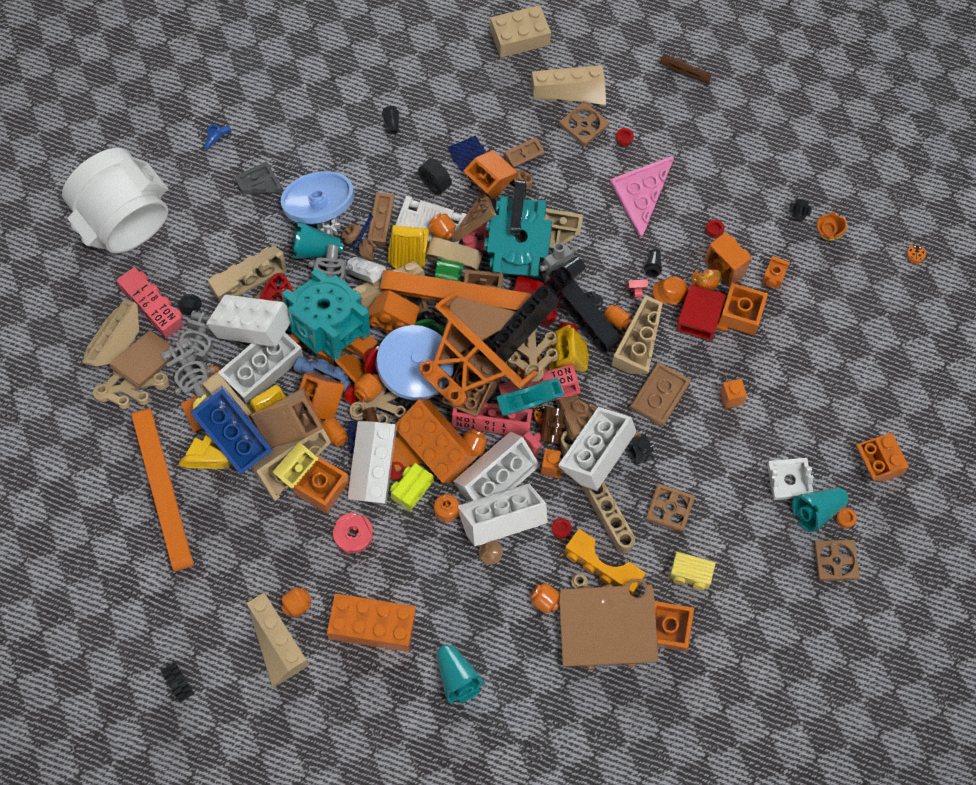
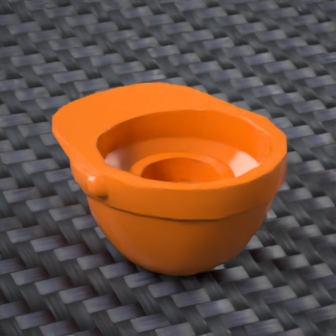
M676 276L658 281L653 286L654 298L664 304H680L685 301L688 293V285L683 279Z

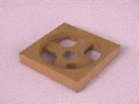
M585 101L559 122V126L584 147L610 124ZM587 111L590 115L587 118H581L578 113ZM571 119L577 123L573 130L569 125ZM595 120L600 123L598 130L591 126ZM586 122L588 125L586 127H582L581 123ZM581 132H587V133L590 134V135H579V134H580Z
M658 483L645 521L683 533L695 496ZM671 493L669 500L657 499L662 494ZM678 496L684 500L687 509L678 505ZM667 505H673L674 510H667ZM654 507L663 509V519L655 516ZM672 515L684 516V519L677 524L670 522Z
M855 540L814 542L818 581L859 580ZM839 546L846 547L850 551L851 556L843 557L839 552ZM825 547H830L831 555L829 557H820L821 551ZM833 558H839L840 563L834 564ZM843 565H852V571L842 576L841 567ZM822 566L833 568L834 575L829 574Z

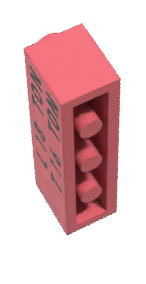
M133 267L116 280L119 288L132 302L137 304L142 314L167 339L184 326L182 321L183 315L177 308L173 309L170 306L172 304L166 296L162 297L159 294L160 291L154 283L150 284L147 281L148 277L142 270L139 272Z
M573 364L545 371L540 381L531 382L526 387L528 388L546 380L558 378L564 396L558 399L581 393ZM512 381L499 384L501 395L521 390Z
M486 403L479 415L475 417L453 408L452 426L505 435L513 432L523 437L527 432H530L532 409L503 416L497 404Z

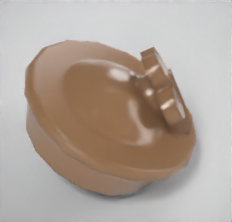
M519 170V174L513 179L514 182L516 179L526 180L527 189H530L533 178L526 171Z
M355 224L347 226L342 233L344 243L350 244L356 241L361 233V226Z
M363 239L359 243V254L362 255L363 259L373 261V250L376 251L377 246L372 241L368 242L366 239Z
M495 540L482 544L479 550L481 560L489 565L499 562L503 553L501 545Z

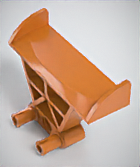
M456 293L448 295L435 305L449 321L434 361L427 360L421 363L420 372L453 405L463 406L468 401L467 392L505 376L522 390L539 374L537 371H534L523 380L448 308L458 297ZM453 326L475 345L466 357L448 341ZM446 346L459 358L442 360ZM481 351L502 372L486 378L470 360ZM464 363L462 387L439 365ZM469 368H471L482 380L468 386ZM443 378L449 380V385L445 389H442L439 384Z

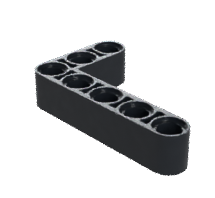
M574 256L547 281V286L557 295L559 302L597 348L603 353H607L621 341L620 336L575 282L585 270V264L579 257Z
M547 286L539 287L492 340L488 337L483 342L506 363L558 305L559 298Z

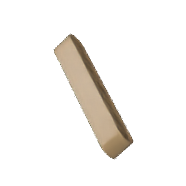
M568 431L562 434L560 440V449L564 456L572 446V444L568 445L564 442L565 440H571ZM604 481L599 487L601 494H594L592 492L593 489L581 485L617 551L623 554L629 553L635 542L634 534ZM607 505L611 510L604 511L601 507ZM617 522L620 527L614 528L611 526V523ZM626 539L630 544L623 545L620 540Z

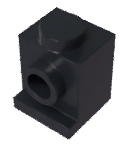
M646 435L631 439L629 451L635 465L654 459L652 454L654 451L653 444L650 440H647Z

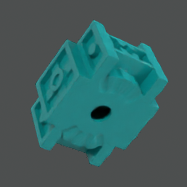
M501 196L500 201L496 203V212L499 215H495L488 220L486 225L489 238L485 237L484 249L487 250L489 255H494L490 259V268L493 272L503 273L504 275H520L539 279L541 260L544 261V258L549 255L552 220H545L546 200H524L520 234L524 233L528 238L525 242L520 243L516 241L518 235L510 234L514 198Z
M316 268L311 272L312 279L293 292L289 289L282 292V300L289 309L291 332L316 354L323 350L336 361L341 358V350L359 337L365 340L370 336L369 311L365 306H362L360 293L350 288L345 280H341L336 275L329 278L326 273H322Z

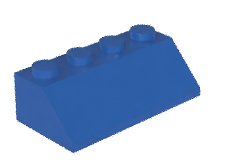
M223 385L207 396L191 411L193 417L240 475L272 451V445Z

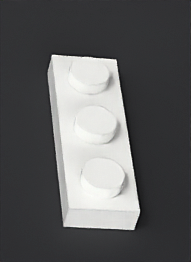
M359 257L349 259L346 266H353V270H346L347 274L371 283L380 279L383 270H386L385 266Z

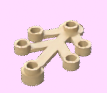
M534 331L528 337V347L522 344L517 349L529 358L530 365L521 360L517 353H514L508 359L510 365L518 366L525 371V378L532 372L537 371L539 374L532 382L540 381L544 376L543 369L559 357L557 350L551 348L547 350L546 356L537 363V358L549 345L556 344V334L548 332L543 341L536 347V331ZM555 353V356H549L550 354Z
M113 370V376L105 384H100L94 388L93 396L99 402L111 401L119 405L121 409H127L130 406L127 396L137 400L140 405H146L150 400L147 392L139 393L135 389L154 386L157 390H164L169 386V380L166 374L159 372L140 388H137L126 379L120 385L114 386L123 377ZM116 393H123V394H125V395H127V396H121V397H119V396H117V395H115V394H116Z
M381 383L383 390L373 401L362 402L359 400V402L353 403L349 414L354 420L361 421L365 419L363 412L357 414V411L374 407L394 413L401 419L407 410L403 406L387 403L399 396L392 392L385 394L387 387ZM400 410H404L403 414L398 415ZM376 414L380 423L382 418H386L384 423H390V419L386 414Z

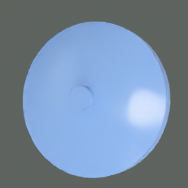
M321 171L304 175L289 184L282 193L281 206L283 212L292 221L304 224L329 221L341 215L350 207L354 200L353 185L346 176L337 172Z
M418 325L403 326L389 333L380 344L376 357V368L382 383L395 395L409 400L428 399L439 394L440 392L421 374L420 365L427 360L434 361L442 336L432 329ZM454 364L440 365L446 373L452 376ZM447 378L441 379L440 387L444 389L449 380Z

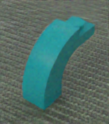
M558 378L549 379L519 391L497 396L498 407L503 416H508L564 396Z

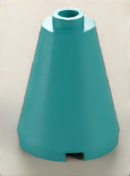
M297 222L299 228H295L292 245L295 254L291 253V258H325L327 245L339 246L338 253L342 254L343 243L340 242V238L302 222Z
M841 488L800 494L793 499L794 516L798 515L800 520L797 522L804 530L808 532L817 531L848 504V494Z
M446 644L438 649L436 657L448 703L454 704L453 701L457 700L460 703H464L477 696L481 692L479 688L481 686L485 687L483 678L455 646Z

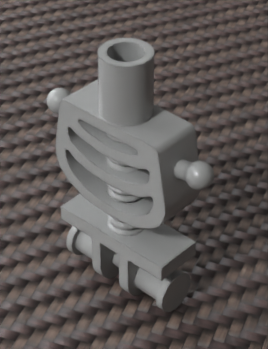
M561 242L554 244L553 253L545 257L543 265L540 266V271L546 272L542 276L543 283L547 284V281L553 274L574 257L573 252L578 250L576 246H573L570 250L567 245Z
M327 245L326 258H317L315 263L313 261L308 263L310 267H314L313 271L317 268L322 273H326L329 278L336 275L340 276L341 280L346 279V270H353L352 265L346 266L344 260L337 259L339 248L337 245ZM320 266L327 268V271L321 270Z
M192 311L191 319H188L187 323L190 328L197 329V331H185L179 339V342H182L188 337L193 346H189L185 350L188 351L191 348H196L198 351L186 358L188 359L187 361L191 362L196 359L206 361L208 356L212 359L215 358V353H211L213 349L212 341L205 334L207 332L214 335V333L207 324H204V321L208 322L212 314L206 317V312ZM176 341L172 342L173 347L177 346Z
M186 337L184 341L176 342L177 347L170 346L169 350L161 352V355L165 361H168L172 356L174 357L172 361L166 364L167 367L171 368L178 363L181 364V367L174 376V380L179 386L175 389V393L179 394L181 390L184 393H190L194 390L197 397L201 398L206 394L201 384L211 377L209 373H214L215 368L211 367L208 369L206 364L201 361H187L188 359L186 358L198 351L196 348H191L188 351L185 350V348L193 346L191 340ZM197 364L201 369H193L192 366ZM185 371L186 374L181 378L182 373ZM202 372L203 375L197 376L196 373Z

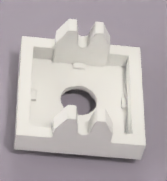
M807 458L768 461L767 465L773 500L794 499L800 494L813 492L812 467L808 465ZM792 475L795 478V484H786L784 477Z

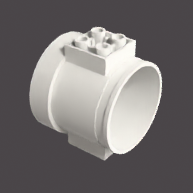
M123 148L107 149L84 161L69 176L62 190L63 200L73 211L67 219L71 222L72 229L81 235L82 242L89 247L106 249L111 253H123L140 246L161 228L168 215V207L160 198L168 190V187L148 162L132 157Z

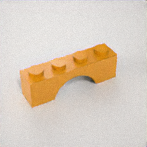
M581 529L577 530L565 547L564 553L570 561L580 563L585 571L590 574L595 573L607 585L611 584L614 587L627 586L628 582L633 579L644 580L646 573L630 562L619 567L608 566L601 562L595 553L596 539ZM634 582L630 585L629 593L631 596H633L641 582Z

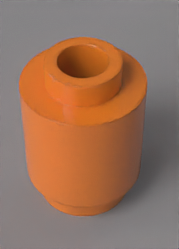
M610 305L604 313L607 321L620 331L627 330L632 322V315L618 306Z
M328 418L322 422L323 429L330 439L331 445L339 447L348 440L347 432L336 418Z

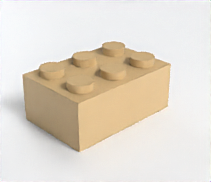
M540 5L490 17V32L500 58L550 45L551 31Z

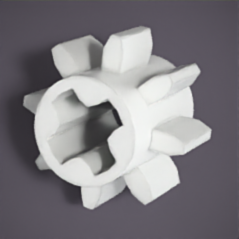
M336 217L326 222L317 223V229L331 235H337L340 223L337 222Z

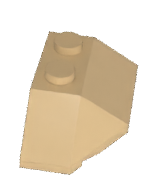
M546 208L545 220H552L550 248H554V244L557 242L565 245L580 234L583 220L582 214ZM524 233L518 235L522 243L528 238Z
M123 300L119 307L106 318L85 350L82 361L84 364L96 367L110 364L133 343L139 332L138 307L135 302Z

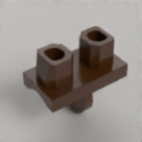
M545 406V410L542 413L543 424L542 430H540V441L560 444L562 428H565V424H563L565 409Z

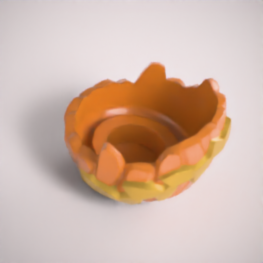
M835 212L824 214L817 221L819 235L828 241L841 238L848 228L846 218L839 216Z
M715 269L705 270L703 273H698L696 270L691 275L693 285L708 290L715 289L722 280L721 272Z

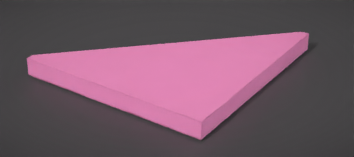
M673 156L610 179V184L639 238H642L673 163Z

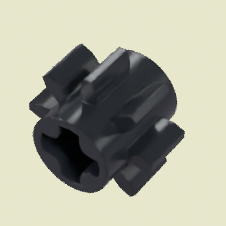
M796 199L795 203H790L789 212L792 213L793 218L805 220L806 215H811L812 206H808L809 201Z

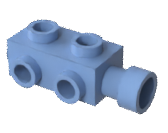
M299 356L294 364V370L299 373L312 371L346 384L343 392H346L348 386L351 385L350 377L341 367H335L324 359L317 358L310 363L308 359Z

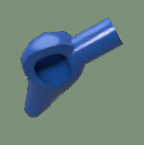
M211 124L207 129L208 136L204 149L208 150L223 134L232 132L230 125L220 128L216 124Z

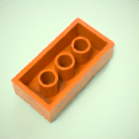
M418 399L395 424L397 431L442 483H453L478 457L477 453L429 399Z
M335 594L327 630L328 639L409 652L416 617V606Z

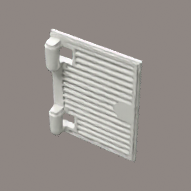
M406 196L396 225L429 228V221L441 213L447 214L452 220L459 222L453 230L455 232L467 214L462 213L460 215L454 213V210L422 200L420 202L414 201L412 197ZM409 207L417 209V212L410 210ZM430 231V234H429V240H428L427 250H428V247H429L431 238H432V237H435V236L432 234L431 231ZM452 238L447 240L459 244V241L455 242Z

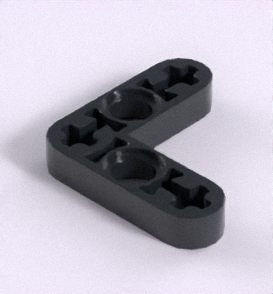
M516 179L510 228V234L520 235L523 203L526 199L527 190L526 180Z

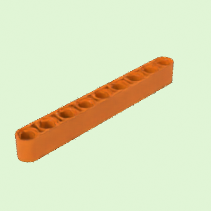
M383 270L380 290L383 292L390 290L399 295L441 301L448 295L456 293L461 298L515 312L532 295L531 293L391 270Z
M146 408L133 412L131 415L173 571L177 572L193 567V559L151 408Z

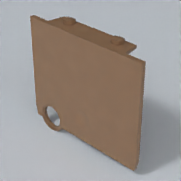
M633 579L628 582L627 586L613 587V585H605V587L597 588L583 586L578 589H561L560 615L563 667L579 666L586 667V670L599 666L627 665L629 668L643 663L658 662L655 602L652 585H647L641 579ZM641 582L645 586V593L642 597L635 598L631 596L629 587L632 583Z

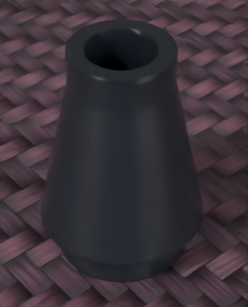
M396 106L383 108L382 117L389 134L398 133L399 110H397Z
M658 249L650 250L644 266L645 274L649 277H657L662 272L661 252Z

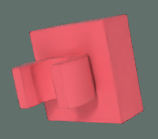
M648 279L629 280L627 282V290H633V298L643 297L642 289L648 287Z
M527 432L523 435V438L536 457L542 447V442L540 441L541 434L538 432L533 436L530 432Z

